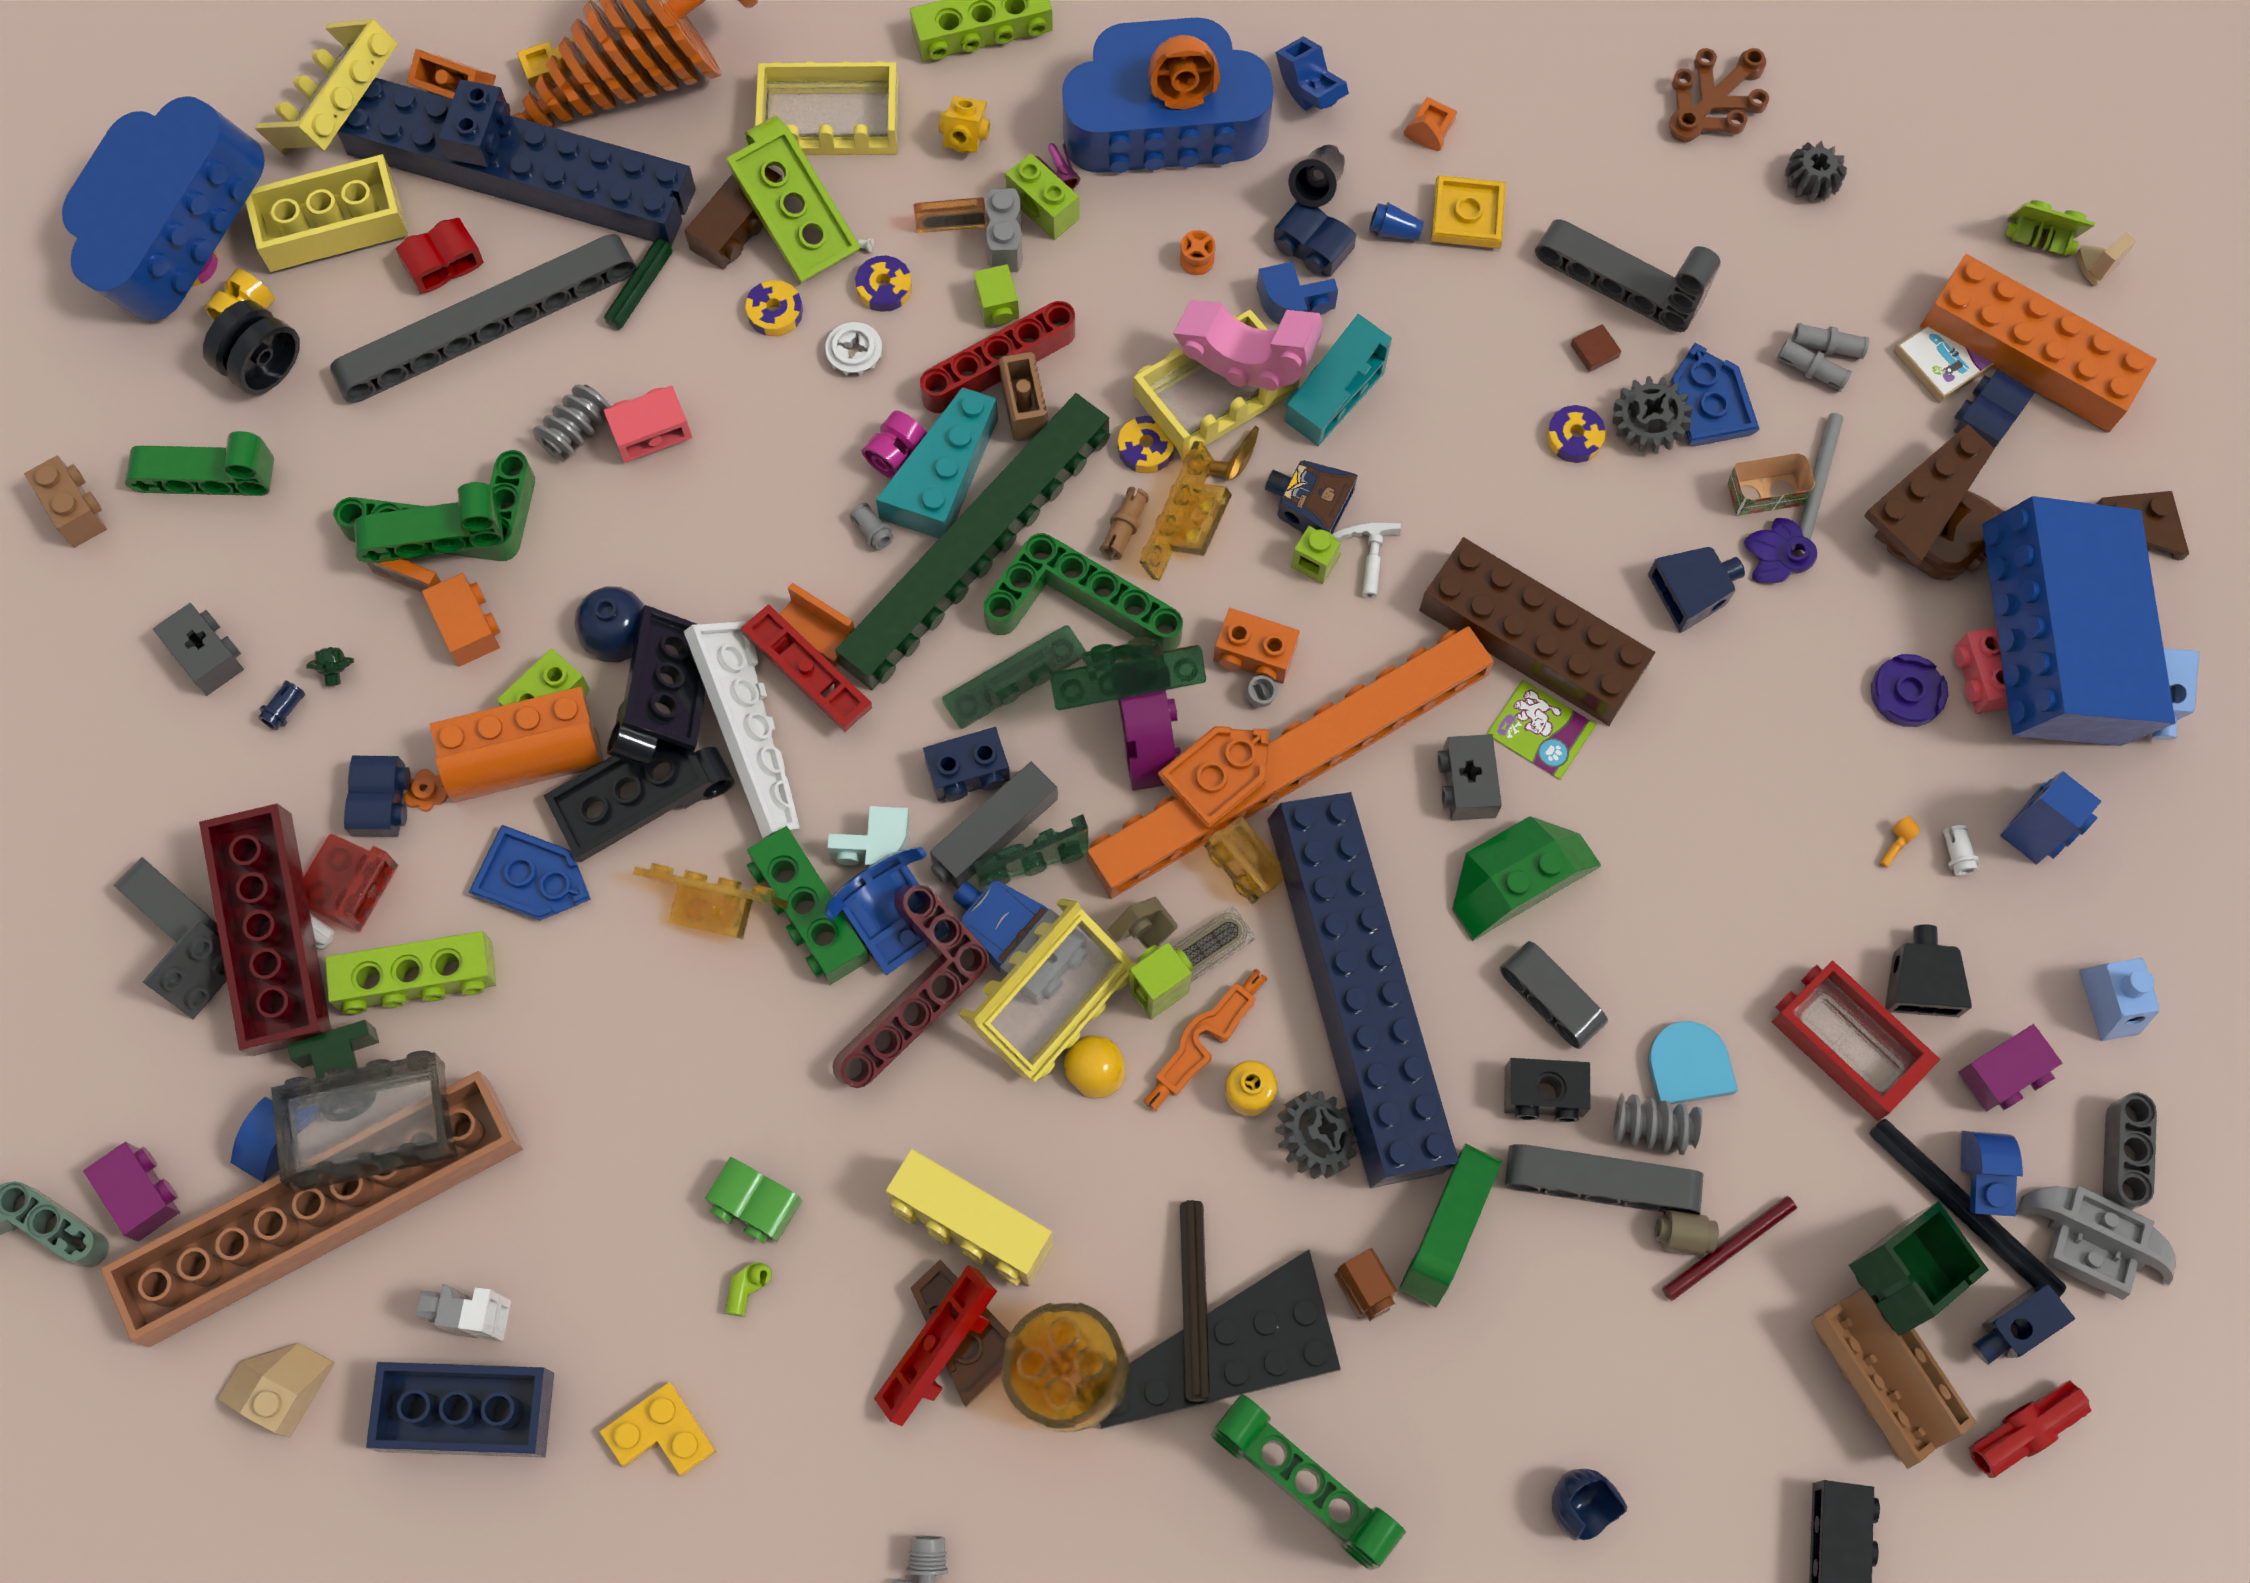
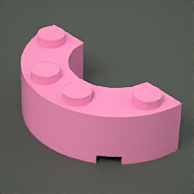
M1190 300L1173 334L1183 347L1182 351L1187 357L1197 360L1206 368L1225 377L1230 384L1237 387L1248 385L1274 391L1279 387L1293 384L1302 377L1321 338L1323 324L1320 313L1286 310L1277 330H1261L1237 320L1226 310L1222 303Z

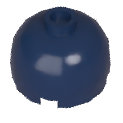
M605 586L593 590L582 599L575 613L574 625L581 646L586 652L588 651L596 659L603 662H621L632 658L639 615L645 606L644 603L632 591L622 587Z

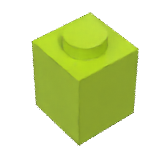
M1008 264L974 271L975 292L984 325H1004L1014 319H1019L1018 298Z

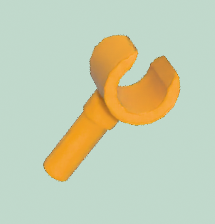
M1910 816L1903 818L1891 829L1899 839L1892 844L1881 859L1880 864L1888 868L1899 851L1919 833V826Z

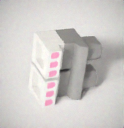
M442 1284L441 1293L421 1290L416 1316L428 1318V1321L434 1323V1326L453 1335L503 1341L511 1300L491 1289L476 1287L471 1299L460 1291Z

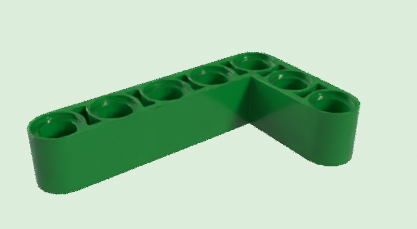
M507 450L501 453L495 461L490 486L500 503V507L508 502H514L511 507L501 509L503 535H506L502 543L487 548L444 554L495 561H507L517 555L535 486V476L523 453L517 450ZM515 470H521L519 474L515 476H509L511 472ZM347 497L336 504L333 516L344 535L350 541L355 542L354 523H350L353 518L426 506Z
M1045 533L1032 535L1025 542L984 601L985 624L988 630L996 635L1011 633L1047 584L1143 642L1152 641L1154 645L1159 644L1162 652L1175 650L1182 640L1183 618L1176 609ZM1039 552L1050 555L1044 560H1038L1033 557ZM1075 570L1081 575L1076 578H1068L1064 574L1067 571ZM1019 580H1024L1030 583L1025 588H1017L1013 586V584ZM1099 589H1108L1112 593L1106 597H1101L1095 592ZM1130 607H1138L1143 612L1139 615H1131L1126 610ZM997 609H1006L1010 612L1004 617H997L992 614ZM1162 625H1168L1175 630L1172 633L1164 634L1159 632L1157 628Z

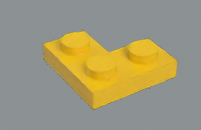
M671 1382L665 1384L599 1431L623 1467H626L659 1443L679 1476H684L717 1452Z

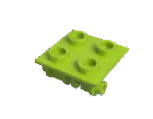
M2031 200L2030 203L2025 202L2009 215L2008 218L2016 220V222H2009L2005 236H2009L2010 241L2029 245L2032 237L2030 246L2035 248L2043 229H2046L2041 250L2045 251L2050 243L2048 252L2066 257L2067 254L2074 255L2078 248L2079 242L2073 239L2094 227L2095 222L2086 220L2087 216L2081 212L2066 210L2065 213L2051 210L2052 205L2049 203Z

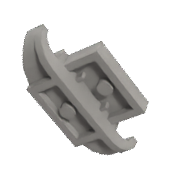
M2079 1185L2075 1189L2060 1186L2046 1187L2022 1196L2018 1213L2023 1216L2029 1214L2046 1216L2050 1218L2048 1228L2055 1230L2046 1264L2121 1300L2130 1295L2136 1270L2139 1271L2146 1264L2155 1268L2163 1275L2162 1282L2168 1285L2172 1282L2176 1266V1255L2167 1239L2153 1227V1220Z

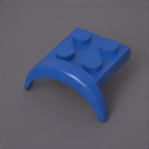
M922 847L900 850L877 861L839 888L825 907V915L830 921L834 920L840 911L843 912L885 975H888L928 947L898 914L894 905L895 894L901 887L909 884L920 885L907 865L926 857V852ZM917 891L913 892L908 899V907L913 913H916L923 906V897ZM943 920L935 925L934 935L937 940L949 932Z

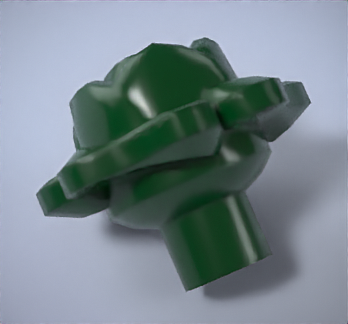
M323 648L320 651H315V660L307 663L306 668L314 669L319 674L324 675L326 686H335L341 684L340 673L350 664L354 663V658L345 657L340 648Z

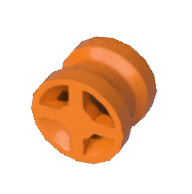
M1193 230L1182 238L1180 244V265L1184 271L1192 275H1203L1212 269L1216 248L1213 237L1205 231ZM1193 254H1199V255H1201L1202 257H1195V256H1192V255H1193Z

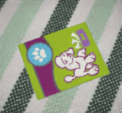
M1522 680L1487 734H1493V739L1561 780L1597 724L1525 680Z

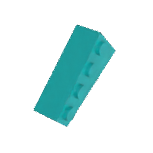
M962 387L877 497L876 505L879 519L938 539L950 528L958 517L997 423V398Z

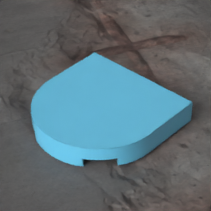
M1691 1021L1677 1022L1663 1029L1653 1041L1648 1054V1066L1658 1106L1662 1101H1669L1673 1105L1732 1095L1738 1091L1727 1048L1719 1035L1709 1027Z

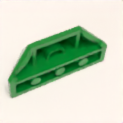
M1529 816L1466 852L1452 910L1472 941L1600 868L1601 864L1580 833Z

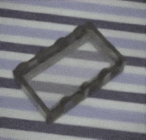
M420 1050L409 1053L405 1059L396 1061L387 1059L373 1060L368 1062L366 1067L354 1070L336 1068L327 1071L325 1076L312 1079L294 1077L287 1079L284 1085L271 1087L280 1182L294 1193L458 1157L453 1140L444 1070L445 1063L435 1052L431 1053L430 1051Z

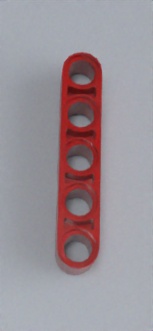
M1064 301L1052 302L927 369L920 378V389L924 407L933 413H942L962 387L981 393L1001 382L999 359L992 358L995 355L1010 356L1032 352L1035 354L1037 362L1069 345L1075 338L1074 308ZM1056 322L1066 323L1063 326L1054 325ZM1027 338L1035 339L1031 343L1024 342L1023 340ZM966 371L974 372V374L970 376L961 375L963 372ZM934 388L944 389L939 393L930 392Z

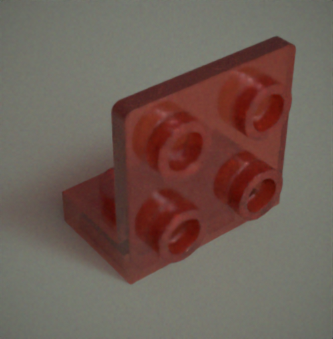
M330 834L303 877L309 910L360 933L399 865L386 851L378 847L372 846L369 851L334 834Z

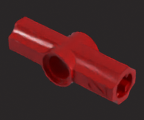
M2070 1380L2062 1383L2036 1402L2031 1401L2002 1419L2003 1424L1987 1433L1986 1436L1968 1447L1972 1460L1979 1470L1983 1471L1989 1478L1998 1476L2025 1456L2031 1457L2049 1447L2058 1440L2057 1434L2074 1425L2082 1417L2087 1416L2092 1411L2089 1399L2082 1389L2074 1385Z

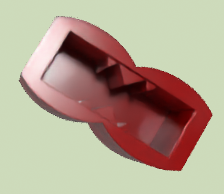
M460 218L442 220L428 233L409 236L395 248L402 265L420 294L436 290L452 278L466 275L484 263L479 248Z

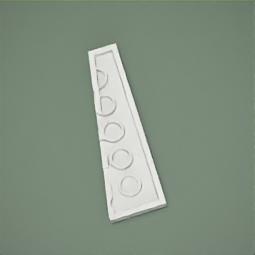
M748 621L691 625L684 631L762 838L770 836L785 826L789 828L791 833L800 829L789 782L785 776L781 751L774 747L771 735L775 730L773 718L766 715L763 699L767 697L764 683H758L754 667L759 663L755 646L741 631V627Z

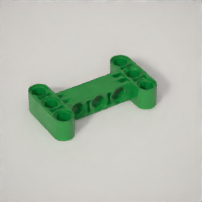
M1240 1394L1214 1427L1211 1433L1212 1438L1237 1459L1243 1456L1343 1541L1341 1547L1368 1570L1380 1568L1406 1534L1405 1529L1380 1508H1369L1268 1423L1271 1417L1259 1405L1244 1394ZM1275 1443L1283 1449L1284 1461L1281 1465L1270 1466L1263 1460L1262 1449L1266 1444ZM1309 1471L1316 1477L1317 1489L1313 1494H1303L1296 1488L1295 1477L1298 1472ZM1333 1499H1342L1349 1505L1351 1510L1350 1517L1346 1522L1338 1523L1330 1517L1328 1510L1329 1504Z

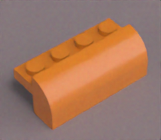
M582 687L429 723L437 754L435 761L448 797L455 803L586 771L604 761L597 730L592 726Z

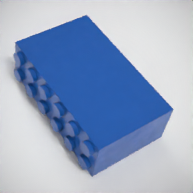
M2031 496L1983 523V538L1985 541L2012 736L2122 746L2176 724L2141 510Z

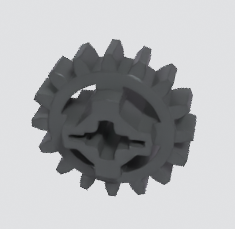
M1647 376L1644 385H1641L1637 380H1633L1631 391L1626 388L1621 390L1620 399H1616L1613 411L1615 412L1613 413L1612 423L1618 425L1616 432L1618 437L1627 435L1626 446L1629 447L1636 442L1639 444V452L1643 453L1646 446H1651L1653 453L1658 454L1660 445H1664L1665 448L1671 450L1674 439L1679 442L1684 440L1685 431L1690 429L1692 421L1690 417L1693 406L1686 405L1689 397L1687 393L1677 394L1679 384L1675 383L1669 388L1665 386L1666 378L1662 377L1658 384H1654L1651 376ZM1671 406L1676 413V420L1674 419V413L1669 410ZM1629 410L1631 411V417L1635 419L1634 423L1629 418Z
M1306 1091L1284 1104L1286 1109L1278 1113L1277 1116L1283 1124L1275 1128L1276 1133L1284 1136V1140L1278 1144L1279 1148H1287L1290 1152L1286 1161L1289 1163L1296 1160L1299 1163L1297 1172L1300 1174L1310 1169V1175L1313 1179L1324 1175L1326 1179L1348 1168L1350 1166L1348 1160L1357 1155V1152L1351 1147V1145L1357 1142L1356 1136L1350 1132V1129L1353 1128L1352 1122L1347 1121L1344 1117L1348 1112L1347 1107L1339 1110L1336 1107L1337 1098L1334 1096L1325 1101L1323 1091H1318L1313 1095Z

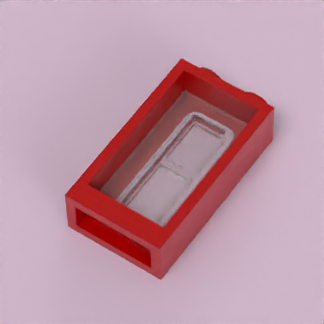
M1833 960L1823 969L1816 964L1801 980L1806 987L1798 995L1790 991L1775 1006L1780 1013L1771 1023L1877 1121L1890 1114L1941 1060Z

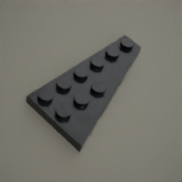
M1308 1249L1207 1314L1209 1399L1195 1402L1189 1401L1185 1397L1184 1331L1181 1330L1092 1387L1101 1429L1340 1371L1341 1368L1310 1250Z

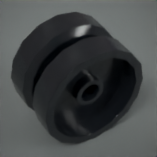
M252 300L238 301L226 308L212 323L203 343V358L211 368L221 375L229 377L231 382L245 393L258 395L276 387L288 375L296 362L300 350V337L295 329L284 321L273 317L272 313L259 303Z

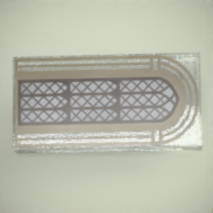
M1232 906L1173 945L1172 948L1175 951L1180 948L1189 958L1193 966L1190 969L1192 972L1191 981L1193 982L1254 941L1256 936L1236 908Z

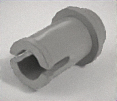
M861 503L851 511L850 520L867 537L866 543L870 547L880 550L890 544L893 539L892 528L889 524L881 522L868 503Z

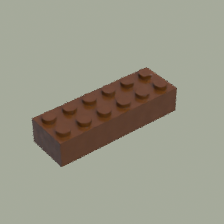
M1465 537L1461 539L1425 591L1419 609L1420 612L1450 630L1456 629L1459 632L1469 626L1489 654L1610 726L1656 653Z

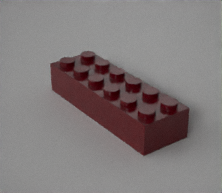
M276 803L200 821V831L239 1050L253 1056L285 1049L289 1044L331 1031L292 813Z

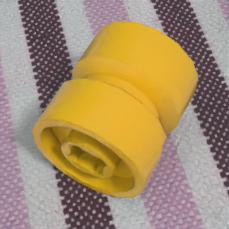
M239 268L224 282L225 291H217L204 305V308L215 320L226 308L238 301L252 300L268 309L275 301V297L261 281Z

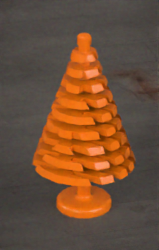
M588 0L582 10L590 28L577 18L570 29L579 48L565 36L558 45L560 54L569 69L560 59L552 55L546 66L557 86L555 87L547 77L541 74L535 87L542 98L538 100L534 94L532 95L531 92H528L522 100L526 109L521 113L518 112L514 117L551 127L555 125L550 116L551 112L562 122L576 118L567 101L579 113H582L583 116L596 113L591 105L593 103L588 94L600 107L609 110L617 107L616 100L611 91L624 103L630 104L638 100L633 86L647 98L659 94L653 79L668 92L679 89V82L673 75V71L687 85L700 82L695 66L707 78L712 79L721 76L720 68L713 55L687 17L688 13L706 0H598L604 11L592 0ZM738 0L745 8H751L758 3V0Z

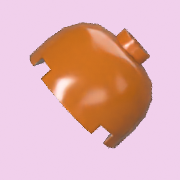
M1190 35L1173 36L1160 43L1152 54L1148 67L1152 94L1156 99L1158 97L1163 100L1165 106L1171 109L1185 110L1203 104L1204 97L1209 95L1211 91L1212 94L1216 92L1221 78L1214 52L1207 43Z

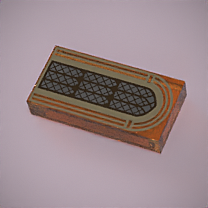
M982 197L914 204L917 233L986 227L985 204Z

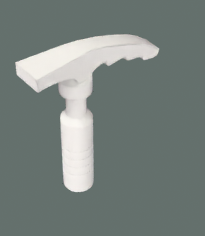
M1366 523L1344 528L1332 534L1339 542L1341 539H1348L1352 536H1368L1370 553L1366 557L1362 596L1365 598L1377 597L1381 558L1378 555L1379 547L1383 543L1382 536L1400 535L1401 523Z

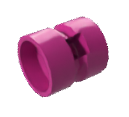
M895 410L880 426L881 434L875 433L861 450L865 460L875 470L890 479L894 477L927 434L926 430L916 420L901 411Z

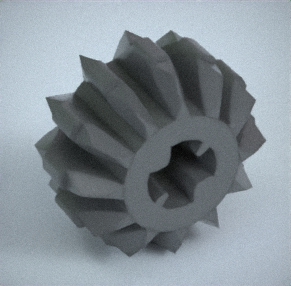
M1822 140L1815 147L1807 142L1801 149H1796L1789 159L1790 162H1788L1785 168L1784 176L1789 178L1787 188H1797L1796 198L1804 194L1808 196L1810 203L1815 200L1816 196L1824 202L1831 194L1835 195L1840 190L1843 184L1842 181L1847 174V168L1843 166L1844 156L1834 154L1835 146L1826 149L1823 146Z

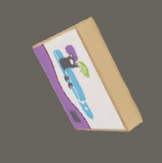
M1927 326L1898 344L1894 350L1895 354L1939 403L1992 369L1994 365L1993 362Z

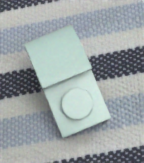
M870 806L867 835L829 833L827 849L831 860H836L838 864L855 866L860 861H865V867L868 868L895 852L907 849L909 846L911 823L908 808Z

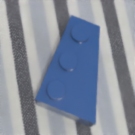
M2062 771L2054 776L2053 779H2049L2040 786L2000 836L2036 865L2047 855L2054 859L2065 846L2068 847L2079 834L2083 835L2098 817L2092 812L2101 803V800Z

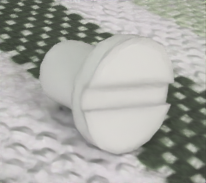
M859 239L858 243L861 248L871 253L872 249H874V239Z

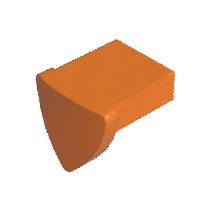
M1426 97L1403 133L1406 137L1424 147L1440 151L1444 145L1443 139L1456 119L1457 111Z

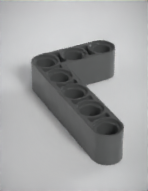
M1561 219L1553 220L1535 248L1537 258L1544 264L1675 332H1685L1704 303L1721 263L1719 256L1709 248L1697 246L1690 251L1676 276L1673 277Z

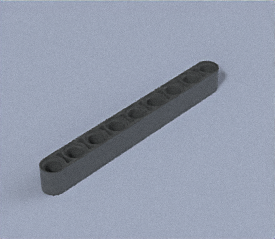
M605 235L340 356L331 363L330 372L343 398L347 402L363 401L629 278L636 269V265L619 235Z

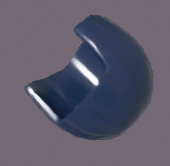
M1586 1468L1574 1469L1565 1473L1558 1481L1552 1494L1554 1518L1564 1533L1574 1541L1589 1540L1596 1537L1609 1524L1618 1520L1620 1516L1626 1513L1628 1508L1617 1488L1598 1471Z

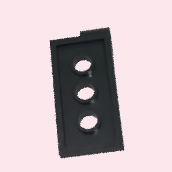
M647 605L643 607L639 615L624 701L618 708L616 724L609 738L607 746L608 755L646 767L654 753L657 739L693 751L695 750L698 742L706 689L684 631L691 625H697V623ZM665 645L675 647L679 655L670 653ZM660 674L669 675L675 684L665 682ZM655 703L665 705L671 714L659 711Z
M657 739L654 753L646 767L611 756L544 795V798L575 859L583 862L679 805L686 809L701 799L708 800L724 794L733 786L734 779L716 747H706L695 752ZM661 763H669L670 773L662 780H655L653 772L656 766ZM628 782H636L637 791L635 795L629 799H621V788ZM602 801L604 809L601 815L597 818L589 819L587 817L588 807L593 802Z

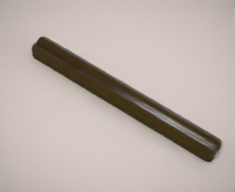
M1187 1200L1180 1204L1185 1397L1189 1401L1201 1402L1210 1397L1204 1205L1201 1201Z

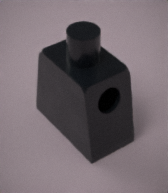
M1929 924L1914 926V943L1903 944L1893 954L1885 1008L1890 1013L1959 1018L1972 1008L1961 951L1955 946L1938 945L1937 926Z

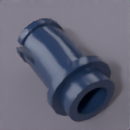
M285 680L268 705L260 707L259 720L274 730H278L280 726L285 727L288 723L286 718L306 694L298 686Z

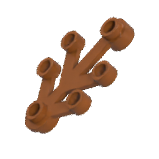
M1709 48L1700 49L1695 57L1694 67L1698 70L1701 101L1694 108H1692L1690 90L1695 80L1694 73L1689 69H1679L1675 73L1672 87L1676 91L1678 110L1672 114L1669 128L1676 140L1690 142L1697 138L1702 131H1728L1731 134H1739L1744 130L1748 120L1747 115L1743 111L1762 113L1766 109L1769 95L1762 89L1751 91L1749 96H1728L1744 80H1756L1761 77L1766 66V58L1761 50L1751 48L1744 51L1740 55L1736 68L1714 87L1713 67L1717 60V55ZM1705 58L1708 59L1710 62H1703L1701 59ZM1679 79H1685L1688 83H1682ZM1753 99H1758V100H1760L1762 103H1761V104L1756 103V102L1753 101ZM1711 111H1730L1726 118L1705 117ZM1731 120H1737L1740 124H1734Z

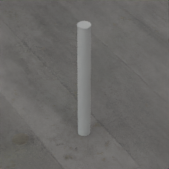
M1838 413L1829 414L1813 472L1815 485L1806 499L1799 524L1803 537L1811 540L1843 422V416Z

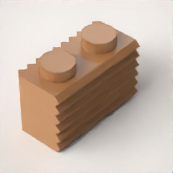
M1027 352L1001 357L999 359L1000 379L1013 440L1019 441L1034 438L1048 423V411H1046L1045 399L1043 398L1035 354Z

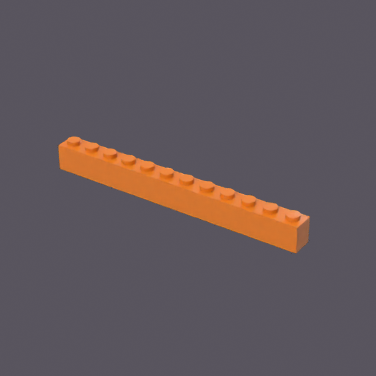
M1469 626L1459 632L1456 629L1444 634L1438 640V644L1429 650H1426L1425 647L1418 649L1407 658L1405 664L1398 668L1390 666L1377 675L1376 681L1366 687L1363 684L1355 686L1346 693L1344 700L1335 705L1329 702L1315 711L1314 717L1303 724L1301 721H1296L1284 729L1281 737L1272 742L1268 739L1266 782L1209 830L1203 827L1177 798L1169 796L1160 801L1155 806V811L1145 817L1136 815L1123 824V829L1112 836L1104 834L1095 839L1090 844V849L1087 850V863L1109 897L1113 899L1487 677L1494 660Z

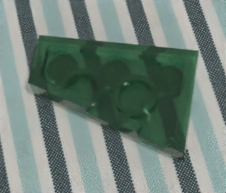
M1082 814L1071 819L1073 827L1062 832H1055L1054 829L1050 828L1039 833V837L1028 847H1025L1024 844H1014L973 862L979 887L989 886L994 880L1007 884L1010 882L1011 877L1023 873L1026 876L1036 875L1045 871L1047 865L1059 861L1062 864H1069L1081 859L1084 856L1083 853H1086L1088 850V826L1084 815Z

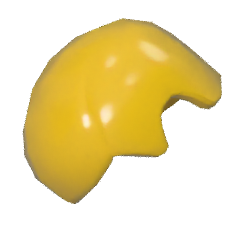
M1086 1035L1070 1047L1064 1056V1068L1068 1081L1087 1098H1106L1120 1089L1126 1077L1125 1059L1115 1043L1104 1036Z

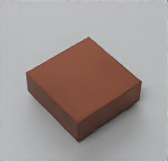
M1603 324L1573 338L1571 342L1572 348L1589 372L1619 358L1622 352Z

